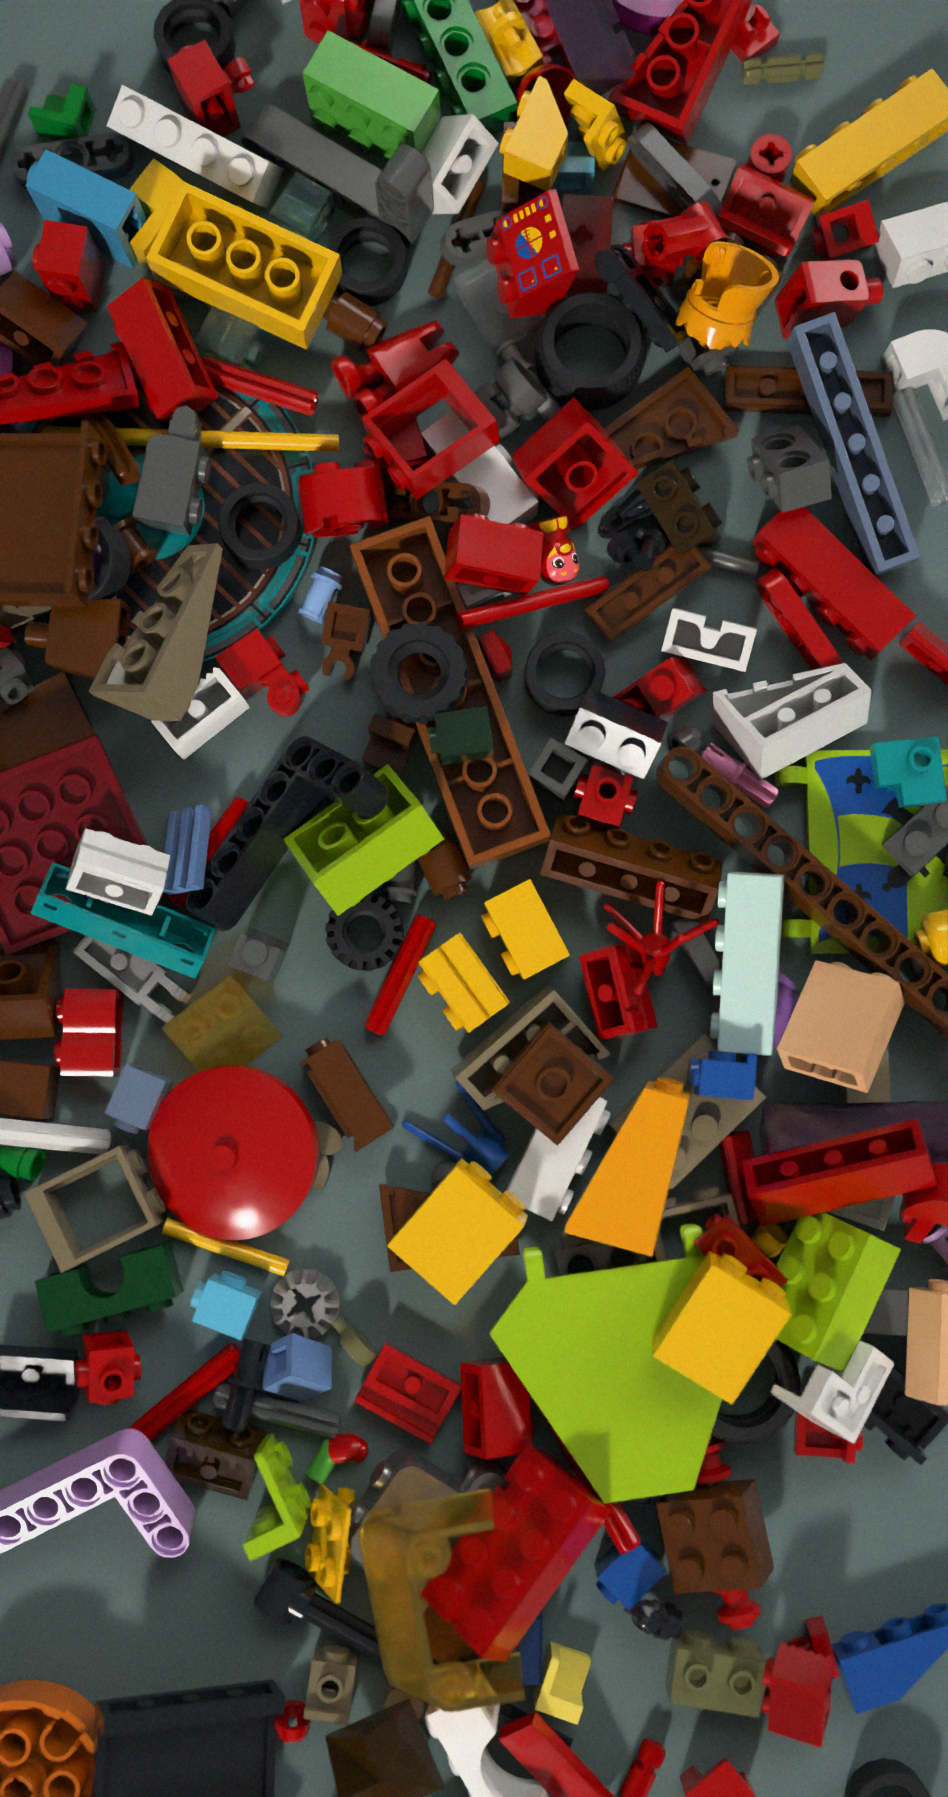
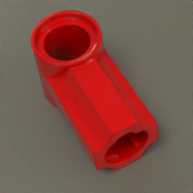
M701 201L687 208L679 216L650 222L643 231V250L649 261L657 260L659 263L692 255L696 262H702L704 253L712 242H728L729 239L709 203Z

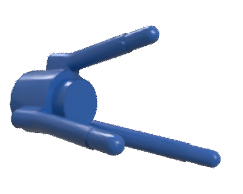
M457 1080L455 1083L488 1135L486 1136L483 1132H480L474 1137L450 1114H444L443 1121L468 1144L464 1151L469 1156L410 1121L404 1120L402 1122L403 1128L457 1161L461 1158L468 1164L474 1161L481 1165L490 1175L501 1166L510 1154L502 1146L506 1139L494 1128L483 1109Z

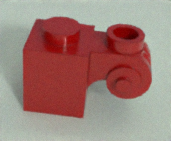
M257 628L215 657L245 700L263 687H269L267 692L268 704L279 716L290 717L296 714L302 705V697L310 690L296 669L288 673L280 660L286 655L274 637L270 635L264 639Z

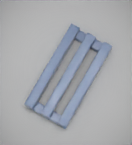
M203 804L196 805L195 810L188 807L183 808L182 813L176 810L169 812L164 853L170 855L163 889V892L168 895L203 889L212 810Z

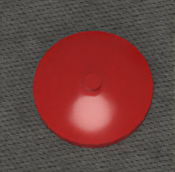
M229 1064L211 1067L193 1074L176 1085L161 1102L149 1130L147 1158L151 1178L160 1198L180 1221L193 1230L213 1238L245 1240L264 1235L276 1229L291 1218L306 1201L318 1172L319 1141L311 1114L304 1102L290 1086L262 1069L246 1065Z

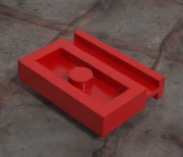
M385 1342L354 1402L425 1442L432 1444L439 1427H441L461 1390V1383L392 1344Z

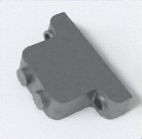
M401 1449L391 1454L387 1461L383 1460L375 1467L369 1480L370 1485L360 1499H354L348 1506L351 1509L348 1543L352 1555L363 1564L386 1577L380 1587L379 1598L384 1601L390 1622L409 1635L430 1606L420 1596L423 1589L496 1487L500 1485L507 1488L510 1484L504 1478L506 1475L504 1468L493 1460L474 1457L463 1465L458 1474L449 1475L413 1451Z

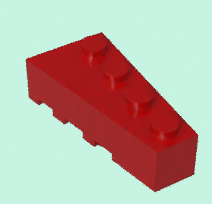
M682 0L671 16L668 15L658 29L659 33L645 52H641L630 66L631 71L619 86L616 85L607 97L608 101L615 105L618 115L641 126L644 123H649L660 134L687 145L753 0Z

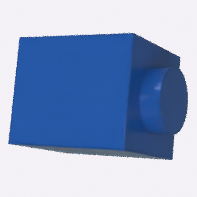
M640 1535L641 1543L632 1551L622 1555L614 1544L594 1564L596 1575L599 1579L596 1582L599 1591L612 1604L619 1600L628 1611L667 1573L662 1558Z

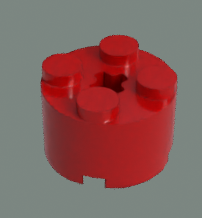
M378 460L360 461L353 464L354 468L340 469L338 462L321 463L314 466V472L299 476L298 489L305 535L308 536L313 533V537L316 538L349 536L357 534V530L364 528V524L369 523L370 531L384 528L390 524L383 474Z

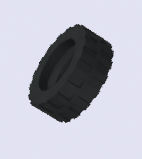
M418 622L416 625L408 623L402 625L400 629L391 630L387 633L388 636L384 640H380L376 646L377 651L371 658L370 679L379 703L394 718L399 717L406 723L419 722L421 725L428 724L432 720L437 722L443 719V716L448 712L451 713L456 708L458 701L462 700L465 694V686H467V663L461 646L456 644V639L450 633L448 635L443 632V628L436 625L434 627L428 626L427 623ZM411 654H428L440 666V681L427 694H411L404 690L398 681V667L402 660Z

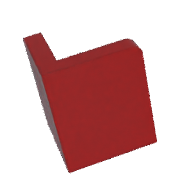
M727 1758L721 1759L703 1776L694 1765L680 1775L686 1797H756L750 1779L743 1771L738 1773Z

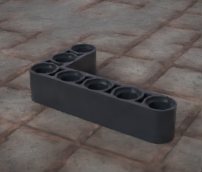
M302 736L297 738L287 747L207 864L203 889L189 891L186 898V908L190 913L217 930H230L239 922L289 847L283 839L308 821L324 796L362 817L370 818L380 813L386 806L389 799L388 787L356 761L310 737Z

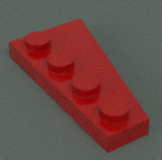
M123 341L110 344L111 352L94 356L91 350L74 354L75 362L58 367H53L50 361L33 366L34 369L26 376L17 377L11 372L0 375V425L139 408L138 393Z

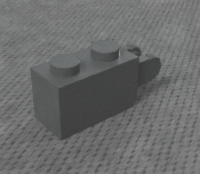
M186 405L173 410L174 414L171 415L173 419L170 420L167 435L157 434L147 442L133 517L142 527L191 536L193 524L198 525L201 520L203 501L199 499L201 483H207L209 480L211 458L207 457V452L201 444L202 435L200 432L203 431L201 428L203 425L200 423L201 421L196 415L195 410Z

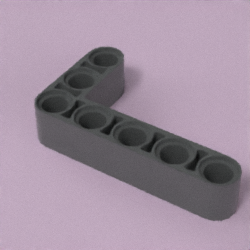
M264 104L241 138L245 149L283 168L282 175L353 218H377L390 224L400 234L406 248L411 247L433 213L430 164L420 152L408 145H399L381 171L271 104Z

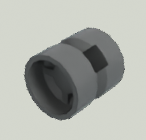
M511 357L494 373V383L484 382L474 391L475 395L496 419L499 438L502 440L521 425L520 416L522 414L530 416L548 399L535 378L514 357ZM502 394L512 405L508 409L499 399Z

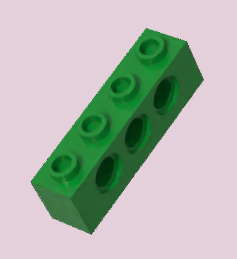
M400 0L407 23L409 25L415 23L419 32L417 40L426 61L432 59L435 65L434 77L442 96L448 94L453 103V106H451L452 116L474 114L492 136L504 131V122H517V101L469 1ZM436 17H445L446 19H444V20H435L434 18H436ZM453 52L463 53L461 56H452L450 54ZM471 87L481 89L478 92L467 91V89Z

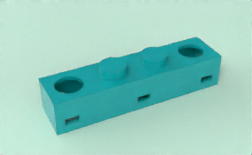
M52 862L31 914L191 978H196L208 954L216 931L215 927L158 904L153 914L147 915L92 898L88 895L66 890L70 868ZM52 895L65 896L69 899L71 904L58 898H55ZM174 944H185L192 950V952L175 946Z

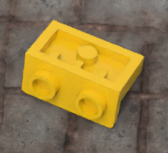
M573 79L564 92V96L571 109L569 114L579 126L577 131L584 138L583 140L591 157H595L596 168L605 173L610 164H616L622 157L627 145V135L615 105Z

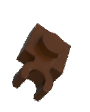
M328 602L321 644L333 646L332 653L323 661V675L331 676L333 665L338 661H342L346 666L345 679L353 680L356 674V663L352 658L353 650L365 652L372 610Z

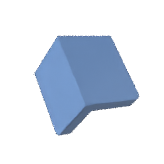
M294 1333L270 1344L271 1347L263 1368V1390L304 1402L332 1388V1349L330 1346Z

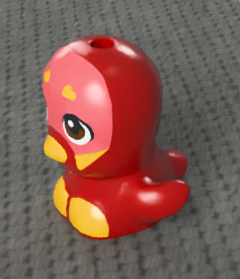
M563 515L527 524L531 530L544 532L540 579L551 586H560L572 582L578 575L580 563L573 541L566 538L571 531L567 516Z

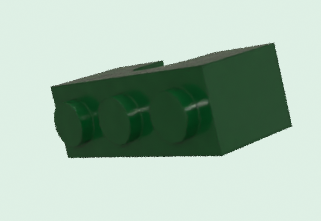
M171 1240L130 1251L121 1256L124 1280L121 1288L116 1292H106L99 1289L91 1279L88 1264L73 1267L63 1273L61 1271L51 1273L37 1279L35 1285L47 1333L62 1329L63 1336H68L89 1329V1321L104 1317L105 1324H112L132 1317L130 1312L132 1309L147 1306L149 1313L173 1306L172 1298L177 1297L184 1290Z

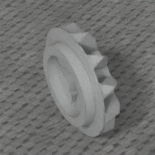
M302 1268L287 1273L279 1280L273 1289L269 1306L274 1318V1324L278 1325L286 1335L294 1333L310 1339L323 1335L335 1322L340 1309V1297L335 1284L327 1275L315 1269ZM294 1288L299 1293H302L305 1298L315 1297L318 1294L321 1295L311 1307L314 1321L304 1311L293 1314L289 1313L298 1302L297 1293Z

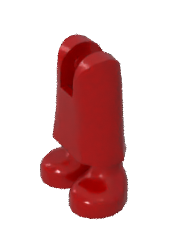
M437 319L416 326L366 349V356L369 362L365 364L355 365L350 358L342 355L331 360V368L342 391L349 401L353 400L355 409L361 419L443 360L447 359L451 365L456 361L460 353L453 342H445L433 350L427 351V348L435 344L444 333V329ZM378 380L384 381V384L376 389H367Z

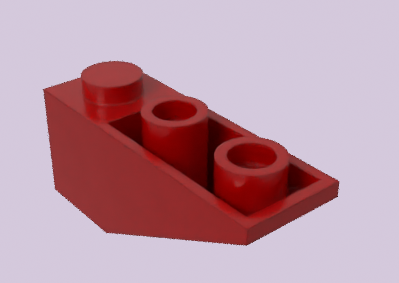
M679 656L670 657L612 698L664 720L706 693L707 690L687 658ZM587 758L590 763L597 760V758Z

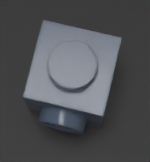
M126 1064L105 1114L116 1118L113 1125L130 1133L138 1134L140 1129L148 1130L151 1128L158 1108L169 1093L174 1080L139 1065Z

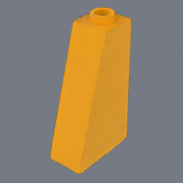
M658 1077L656 1082L648 1081L566 1223L564 1233L648 1256L653 1255L692 1091L683 1089L684 1084L682 1082L664 1077Z

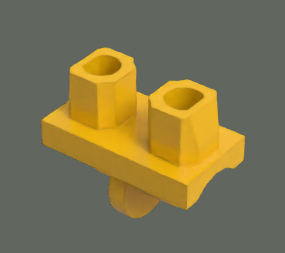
M500 0L490 8L474 12L507 82L517 83L530 70L544 64L543 55L513 0Z

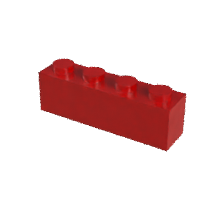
M805 507L784 513L780 510L757 533L752 542V545L756 548L755 553L759 560L767 567H775L781 571L799 597L805 596L816 607L815 613L822 622L830 627L835 626L846 636L845 642L848 647L859 656L865 655L871 661L916 617L899 598Z
M918 1118L742 1161L748 1198L761 1226L938 1186Z

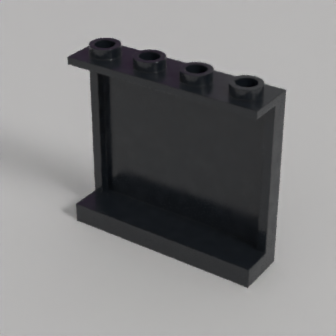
M270 1679L96 1701L92 1797H274L275 1715L284 1714L285 1694L275 1681Z

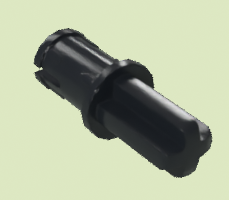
M245 1338L242 1342L234 1376L228 1379V1382L233 1384L222 1419L223 1427L239 1432L246 1429L256 1390L262 1391L263 1386L260 1385V1381L271 1345Z

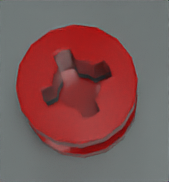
M763 135L752 145L746 166L782 182L791 161V146L780 135ZM770 156L775 160L774 163L770 161Z

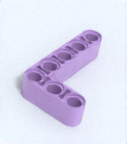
M123 1429L0 1490V1553L116 1497L150 1547L158 1555L173 1558L183 1554L189 1546L196 1518V1510L148 1438L136 1429Z

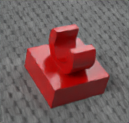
M754 3L750 6L731 47V50L742 63L746 58L760 57L776 45L779 40V31L770 22V15L760 4L757 6Z
M823 1615L805 1619L810 1637L792 1638L788 1640L789 1646L795 1645L797 1650L803 1647L806 1652L813 1650L815 1655L822 1653L824 1657L831 1656L834 1660L833 1678L840 1677Z

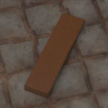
M729 365L725 368L724 411L812 414L796 368ZM855 370L871 416L889 417L892 413L893 372Z

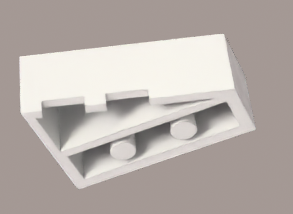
M846 663L793 674L792 680L768 685L766 680L753 683V689L728 694L726 689L713 692V725L759 779L762 780L867 724L872 690Z

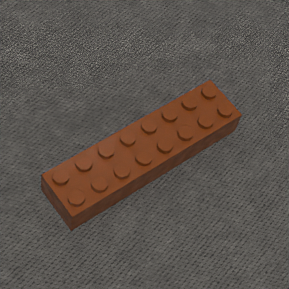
M427 516L349 545L354 564L383 640L388 636L387 633L393 629L402 628L404 624L416 625L418 622L427 623L428 626L434 627L436 625L443 628V632L448 635L450 633L456 639V644L461 646L464 652V658L467 663V686H465V694L462 700H459L456 708L451 713L445 714L443 719L437 722L432 720L428 724L420 725L419 722H414L469 870L472 871L549 842L551 834L473 628L460 630L456 625V613L466 610L455 581L444 579L446 557L431 517ZM414 653L402 660L398 667L397 677L404 690L411 694L423 695L431 692L438 685L441 670L437 661L430 655Z

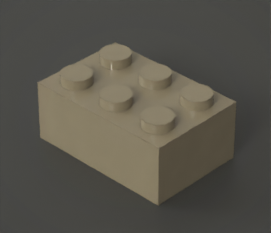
M706 1034L696 1035L650 1080L656 1082L658 1077L674 1079L684 1084V1090L692 1091L670 1184L671 1190L767 1098L756 1086L754 1089V1101L694 1094V1086L687 1084L689 1059L708 1060L709 1051L722 1052L718 1051V1047ZM645 1086L607 1122L617 1135Z

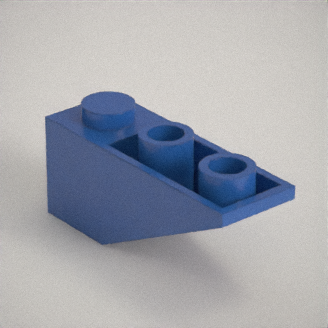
M947 1603L929 1606L924 1610V1614L910 1619L905 1617L889 1619L883 1623L882 1628L868 1633L864 1631L847 1633L841 1637L840 1642L831 1644L846 1695L857 1714L900 1700L948 1649Z

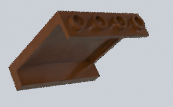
M82 421L81 433H0V606L87 607L88 592H91L94 587V571L91 566L92 551L97 548L99 541L98 528L95 524L96 511L103 501L100 471L101 465H105L107 460L106 443L88 421Z

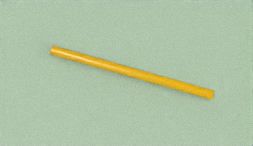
M45 426L44 433H81V427ZM116 428L126 446H147L148 440L153 436L168 434L167 429ZM237 431L200 432L202 435L201 444L204 448L339 452L340 450L339 434Z

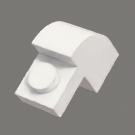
M932 329L920 330L891 341L881 359L886 371L893 372V387L896 394L900 395L928 384L943 420H947L948 333Z

